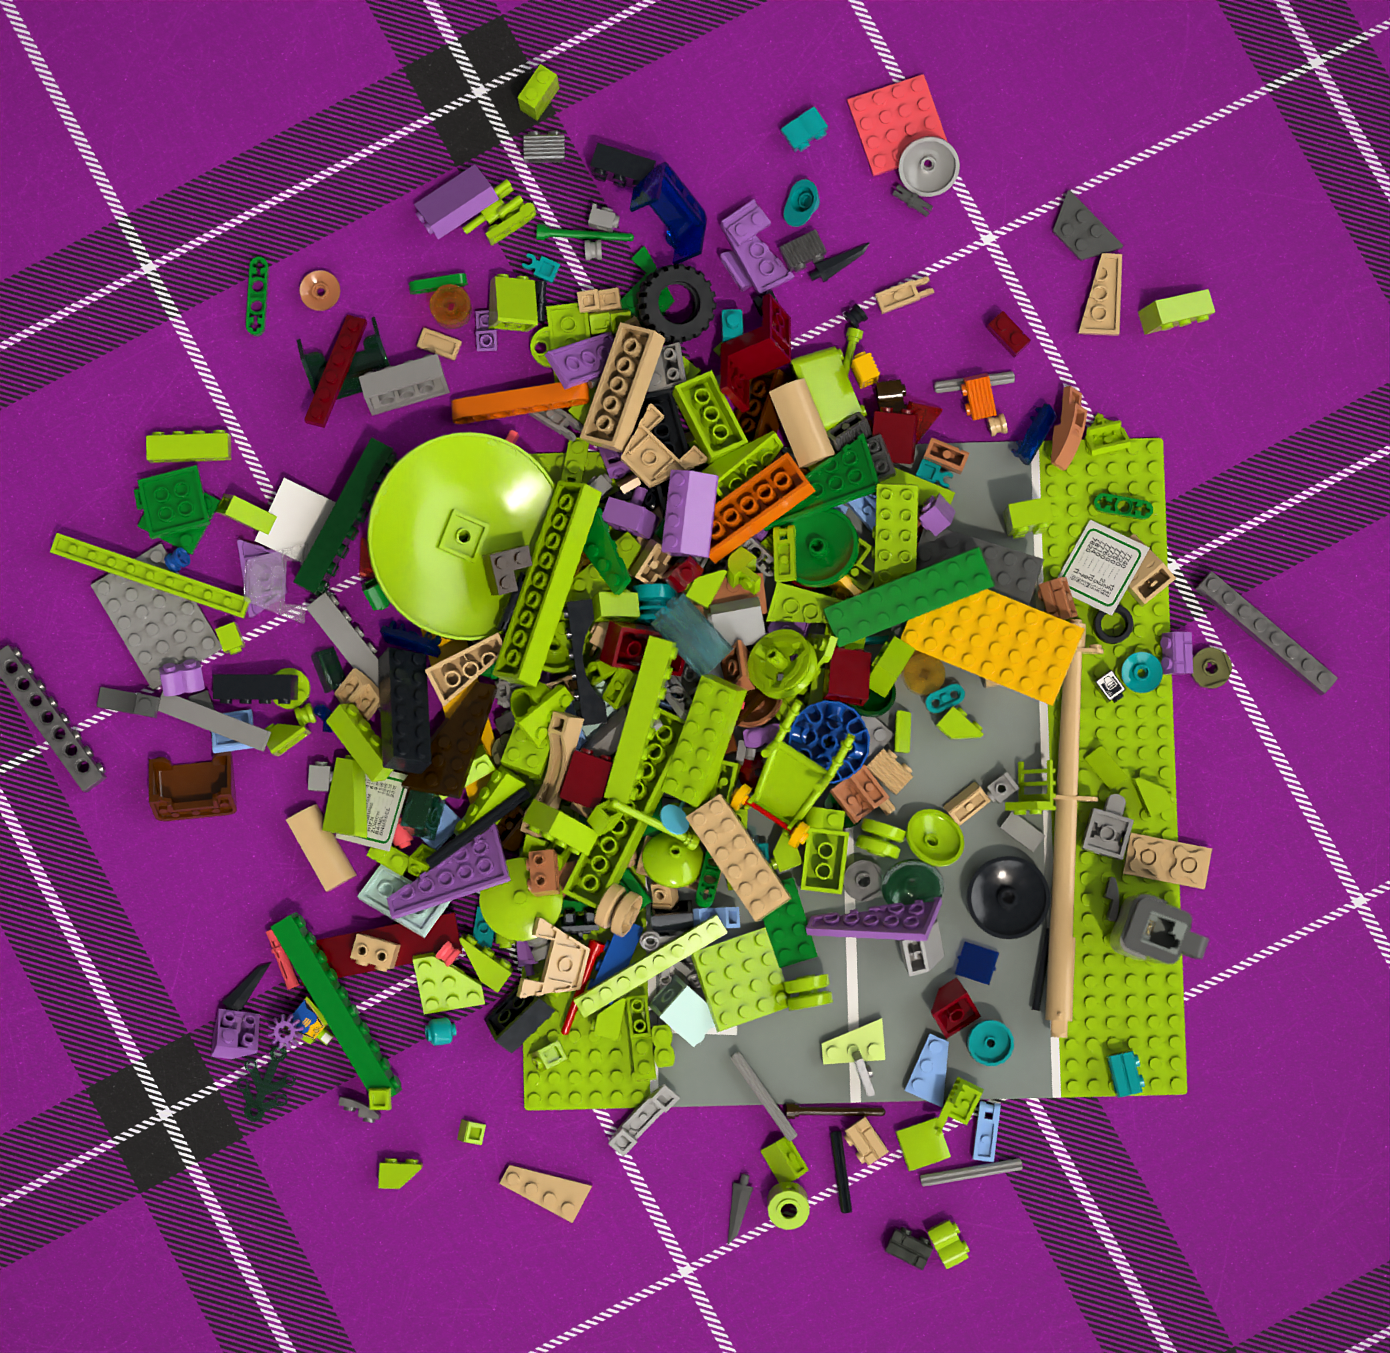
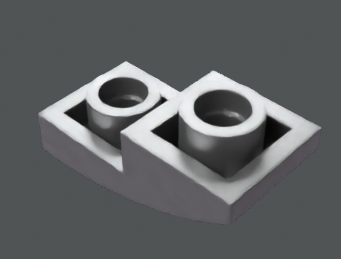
M879 434L867 439L879 482L896 476L892 459L882 435Z
M340 1097L339 1106H344L343 1110L356 1111V1108H359L358 1117H363L364 1122L375 1123V1119H381V1114L377 1110H369L368 1104L353 1098Z

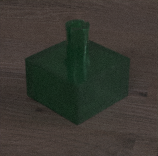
M410 790L407 803H403L400 815H403L400 826L412 836L434 841L446 801L436 794Z

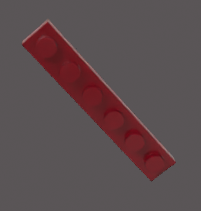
M351 315L346 316L304 418L305 423L325 428L367 326L366 319Z

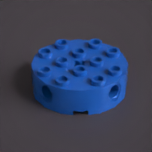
M820 701L805 706L800 710V714L794 718L790 726V732H787L785 735L786 744L826 770L832 764V757L838 753L841 741L845 740L847 734L855 736L852 749L848 750L843 759L844 764L839 766L829 784L849 779L862 768L869 754L870 736L865 722L855 709L842 702ZM828 738V741L831 742V745L826 746L825 743H823L824 739Z

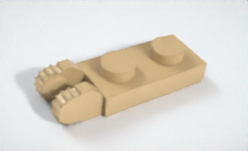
M923 277L915 281L911 280L876 293L875 298L881 313L890 312L935 293L933 288H928L919 293L916 289L918 286L927 284L930 281L929 277Z

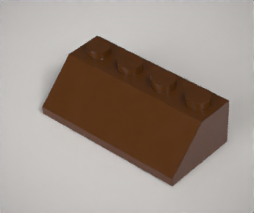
M774 369L750 379L749 410L742 413L738 408L736 409L735 417L748 443L771 431L777 434L781 421L769 391L794 381V378L780 369Z

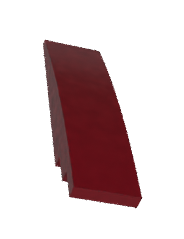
M455 913L441 915L425 938L399 923L316 940V945L319 950L325 953L328 965L335 970L338 978L377 971L375 969L376 965L369 963L367 966L355 963L356 959L350 958L356 935L359 933L401 944L395 967L413 964V956L437 954L447 941L452 943L454 949H459L461 951L460 954L463 953L462 945L459 941L460 935Z

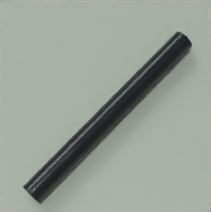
M1045 928L1031 1010L1040 1011L1048 965L1050 928Z

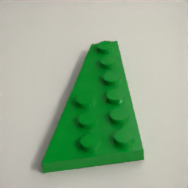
M865 434L859 435L858 439L853 443L847 444L834 457L828 458L805 475L815 489V492L769 524L764 530H771L773 527L788 524L877 492V484L880 482Z

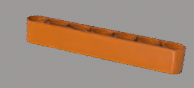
M561 382L455 399L451 401L452 421L455 424H466L584 405L590 402L588 382L568 389H564Z

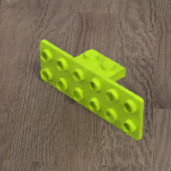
M877 484L876 526H873L872 534L873 538H875V546L872 548V559H875L874 587L916 571L918 485Z

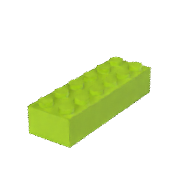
M713 674L701 675L661 791L695 807L703 806L708 802L747 689Z

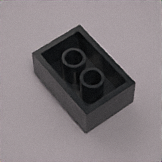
M597 143L590 164L591 174L594 176V179L601 182L606 180L614 182L613 185L620 188L627 186L633 188V191L639 194H644V192L650 193L657 172L655 160L601 143Z

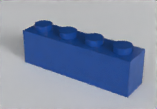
M633 924L625 936L620 937L614 934L611 941L607 940L604 948L606 955L603 960L599 959L595 968L598 974L596 979L591 978L587 990L629 966L644 927Z

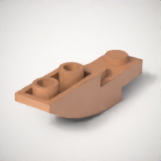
M1072 386L1064 387L1062 414L1060 417L1061 424L1054 426L1052 436L1051 464L1062 471L1068 468L1077 452L1087 418V410L1081 406L1082 393Z

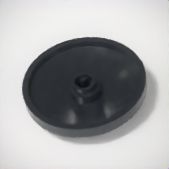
M1003 856L984 863L974 873L967 889V906L973 921L985 933L1000 939H1017L1029 935L1042 924L1050 906V890L1042 872L1031 862L1019 857Z

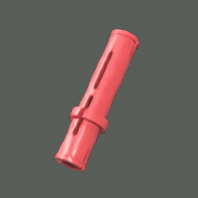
M267 931L266 934L272 947L271 952L272 954L274 953L287 990L299 986L300 984L287 954L273 931Z

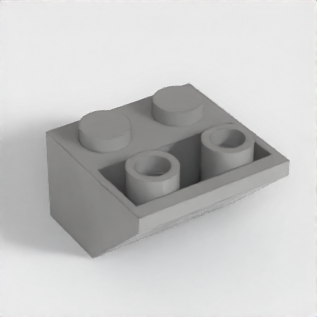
M679 342L662 347L648 387V392L650 393L672 388L673 391L676 385L686 381Z
M935 919L927 941L899 940L903 963L909 977L929 972L944 957L937 919Z

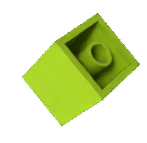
M497 274V277L490 280L488 328L528 332L537 326L535 280H529L527 276L509 278L507 274Z

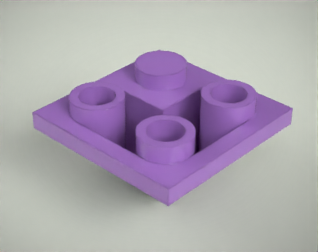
M219 1009L212 1037L211 1057L235 1059L257 1053L260 1014Z

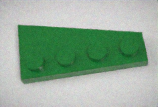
M597 507L583 552L614 595H621L631 582V578L622 557H619L617 553L618 547L616 542L611 539L608 523H605L602 518L603 511Z

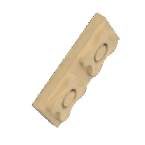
M1130 833L1122 874L1205 889L1212 849Z

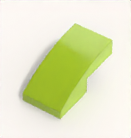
M610 310L588 313L591 335L606 332L617 333L620 322L624 323L631 318V311Z

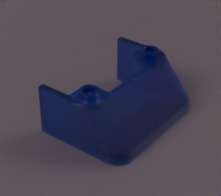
M663 162L657 165L633 188L629 210L634 212L650 205L667 227L666 241L674 248L672 263L676 265L702 254L707 216L703 207L667 162Z

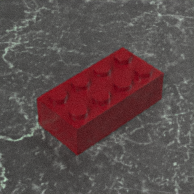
M609 620L600 661L611 667L640 671L649 636H655L677 643L678 653L676 659H672L670 667L673 668L672 675L681 676L691 636L679 630Z

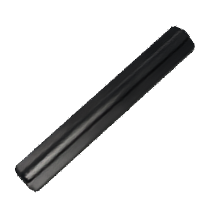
M832 1131L830 1135L841 1212L846 1214L852 1212L842 1132Z

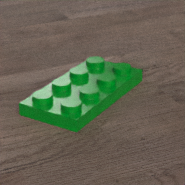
M794 877L781 881L792 899L763 918L779 968L818 957L812 936L807 935L806 932L808 923Z

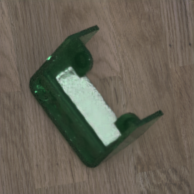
M375 317L371 318L375 334L369 335L364 339V351L355 353L336 400L363 392L359 376L391 366ZM298 339L300 359L313 394H315L328 361L326 362L324 355L320 352L306 354L301 339Z

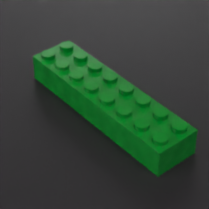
M977 546L824 608V612L834 636L838 638V646L842 647L995 586V582L981 547Z

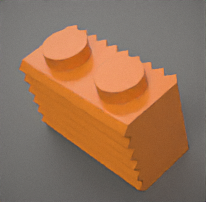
M983 373L963 378L964 384H961V391L968 401L967 404H964L966 415H970L972 420L996 416L989 375Z

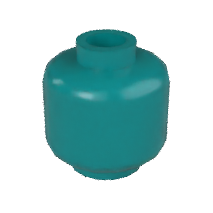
M447 1017L431 1019L428 1025H425L427 1042H431L433 1046L450 1044L453 1036H456L455 1023L451 1024Z

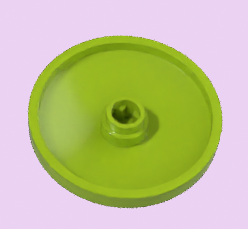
M527 858L507 860L506 863L511 881L480 891V909L486 923L498 935L512 941H530L539 938L532 935L536 917H540L554 926L559 919L563 906L561 885L560 894L536 897L529 891L527 881L530 879V871L526 867Z

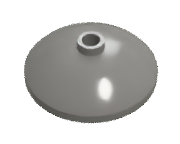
M934 136L921 137L912 141L904 149L899 160V174L903 184L911 192L925 197L937 196L947 191L955 183L960 169L959 158L953 146L946 140ZM930 160L931 164L927 166L924 165V162Z

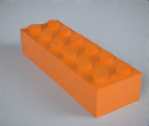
M788 452L715 504L709 558L714 563H717L815 492L813 486Z

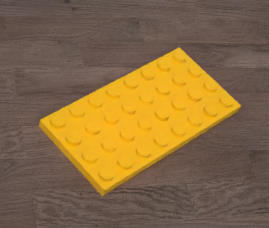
M986 589L908 620L900 640L917 651L1053 706L1085 628Z

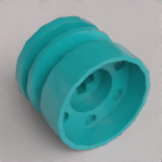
M668 584L632 586L633 593H638V601L642 602V606H639V611L642 614L634 622L645 625H663L676 621V615L667 614V612L676 611L675 606L667 605L668 601L676 599V592Z

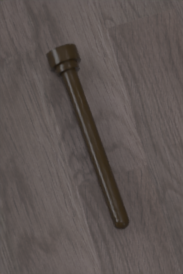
M786 1102V1119H795L799 1115L884 1116L886 1113L884 1108L799 1107V1105H795V1102Z

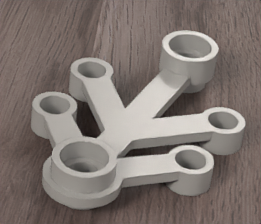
M648 930L641 935L640 944L646 949L647 955L684 932L678 931L674 935L660 936L656 931ZM648 938H654L653 941H647ZM682 961L673 965L686 976L687 985L690 988L697 989L701 987L699 978H691L698 976L696 970H691ZM670 967L659 974V981L662 985H669L672 981ZM667 976L669 979L663 980L662 977Z

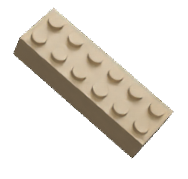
M620 322L580 435L581 439L597 447L620 453L624 452L633 433L665 341L662 335L655 330Z
M722 794L717 795L685 817L755 922L760 921L792 899Z

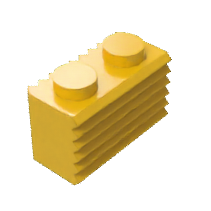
M865 351L855 355L851 365L860 389L876 383L880 375L878 368H876L877 365L873 360L874 357H871V353L866 354Z

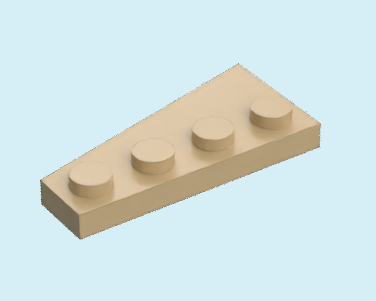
M1101 254L1078 334L1119 336L1122 254Z
M513 1165L508 1166L499 1183L571 1223L576 1218L592 1185Z

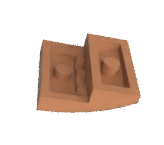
M863 765L849 779L843 780L829 791L854 824L890 798L866 765Z

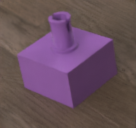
M640 486L635 488L630 503L609 497L602 514L604 522L608 523L612 528L624 533L628 531L631 535L647 540L653 539L660 517L642 507L648 490Z

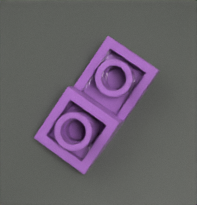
M489 310L475 311L477 352L498 351L497 329L488 328Z

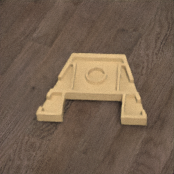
M652 403L648 406L638 428L621 456V461L649 488L670 479L671 470H690L708 460L695 445L678 459L650 432L664 419V415Z
M536 917L532 935L551 940L541 981L521 978L516 996L526 998L532 995L539 996L546 993L580 990L590 949L544 919Z

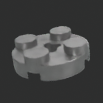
M859 860L847 868L844 873L843 886L847 894L855 900L870 901L881 893L885 878L877 864L871 861ZM859 876L869 877L870 880L867 881L868 886L865 887L863 884H858V881H860Z

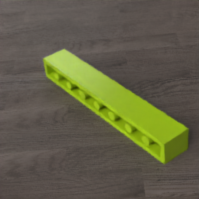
M649 636L604 797L616 799L626 804H631L632 800L635 801L639 789L636 786L638 780L641 781L644 774V769L642 768L643 761L648 759L650 749L647 748L649 740H653L655 735L654 722L660 717V701L664 700L667 688H664L665 683L672 675L673 668L670 667L672 659H676L678 653L676 642Z

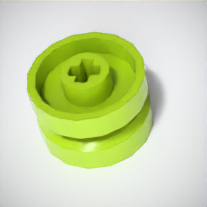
M864 818L861 829L866 833L872 834V836L858 835L855 846L880 857L898 860L901 849L891 844L890 841L904 842L906 831Z
M811 974L796 977L795 980L785 981L786 993L799 992V996L791 997L787 1000L789 1011L833 1003L832 992H818V988L827 987L830 984L828 974L816 976Z

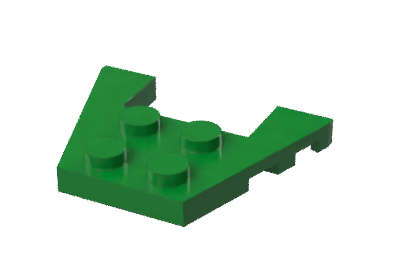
M645 246L631 259L645 275L621 299L622 309H617L630 310L631 318L635 316L637 319V316L640 315L639 311L636 310L635 304H638L636 294L641 289L639 286L642 281L646 280L647 275L657 269ZM665 287L659 296L658 303L662 315L675 303L668 287ZM639 322L640 325H641L642 328H643V327H644L643 322Z

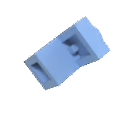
M739 907L693 909L694 927L717 914L725 928H740Z

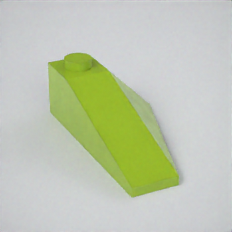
M771 431L715 460L701 473L719 476L716 496L722 500L761 472L765 466L770 465L784 445L777 434Z

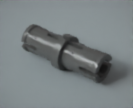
M900 184L896 187L903 194L894 190L893 196L905 202L907 207L910 209L914 208L925 217L930 214L923 207L931 211L933 206L920 199L917 193H911Z

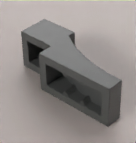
M101 687L97 707L157 719L161 698Z

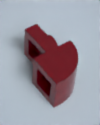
M688 556L681 563L677 562L666 570L662 579L676 593H680L687 588L688 584L702 575L704 569L691 556Z

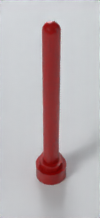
M590 939L587 946L590 952L581 988L575 991L573 998L584 992L595 960L604 951V943ZM573 999L561 1029L563 1035L569 1033L578 1009Z

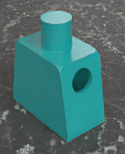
M742 309L721 310V344L743 335Z

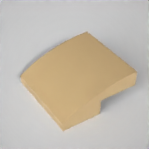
M356 668L352 669L334 693L341 704L353 703L367 722L380 707L379 688Z

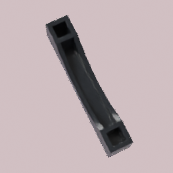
M592 599L566 602V607H563L564 619H568L569 627L565 628L567 640L571 639L572 648H568L569 659L574 661L571 676L572 681H576L577 689H574L575 702L579 701L580 707L579 710H576V714L584 719L582 726L608 723L605 701L597 695L590 685L583 664L584 641L594 621Z

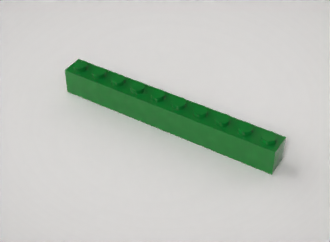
M295 912L271 926L270 928L368 1093L370 1088H391L392 1097L403 1090L400 1079L390 1069L389 1061L382 1056L378 1042L373 1040L369 1034V1027L360 1019L357 1007L350 1002L347 990L338 982L337 973L333 968H330L325 953L319 950L316 945L315 936L311 932L309 933L306 928L305 919Z

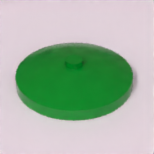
M830 508L784 525L783 528H787L788 525H795L797 580L795 582L807 587L828 586L841 580L854 566L859 553L858 534L852 522L840 511ZM782 536L781 540L787 539V536Z

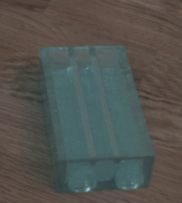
M684 594L678 599L674 596L665 604L668 607L667 609L663 606L654 614L657 618L651 623L652 626L664 639L677 643L678 654L700 678L701 675H707L734 649Z

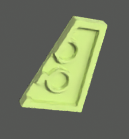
M882 1018L821 1043L823 1064L854 1062L852 1054L858 1050L864 1061L885 1060Z

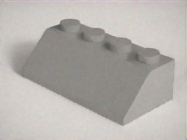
M429 354L421 359L408 360L397 366H388L383 370L367 372L363 376H359L363 395L372 416L450 393L438 354Z

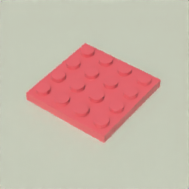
M924 74L847 99L873 177L898 169L902 152L912 141L918 138L934 136L947 141Z

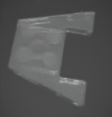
M300 544L246 559L244 601L295 622L305 623L306 605L285 604L287 561L304 562L308 555L309 544Z

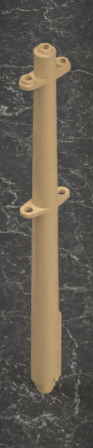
M1070 619V623L1085 628L1062 683L1056 798H1053L1056 801L1045 1020H1051L1050 1037L1067 1038L1068 1021H1072L1076 941V938L1073 937L1077 802H1098V797L1078 796L1082 654H1104V649H1102V645L1091 644L1089 648H1085L1086 624L1082 623L1080 619Z

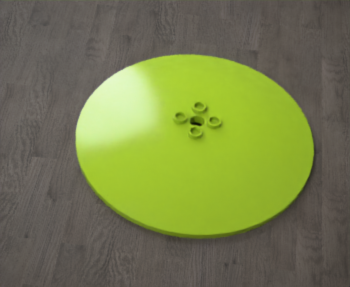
M466 432L439 436L420 444L405 454L392 467L380 484L374 497L368 521L367 540L371 566L375 578L389 602L407 620L419 628L441 637L455 640L486 639L498 632L504 634L503 631L497 630L496 626L503 613L501 610L506 606L511 593L491 595L482 555L523 545L529 546L531 554L541 533L556 489L548 473L530 454L517 445L499 437L483 433ZM463 530L468 534L466 542L459 540V533ZM529 567L514 570L516 581L520 572H524V575L527 574Z

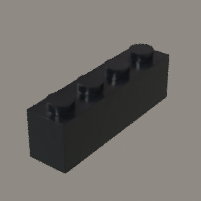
M213 674V699L220 700V704H232V700H239V704H252V700H259V704H271V700H278V704H291V700H298V676L280 674Z

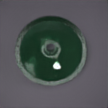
M907 859L896 863L886 872L882 881V894L887 904L902 903L910 905L914 904L915 900L923 899V903L934 901V897H941L942 899L944 893V881L940 871L935 866L920 859Z

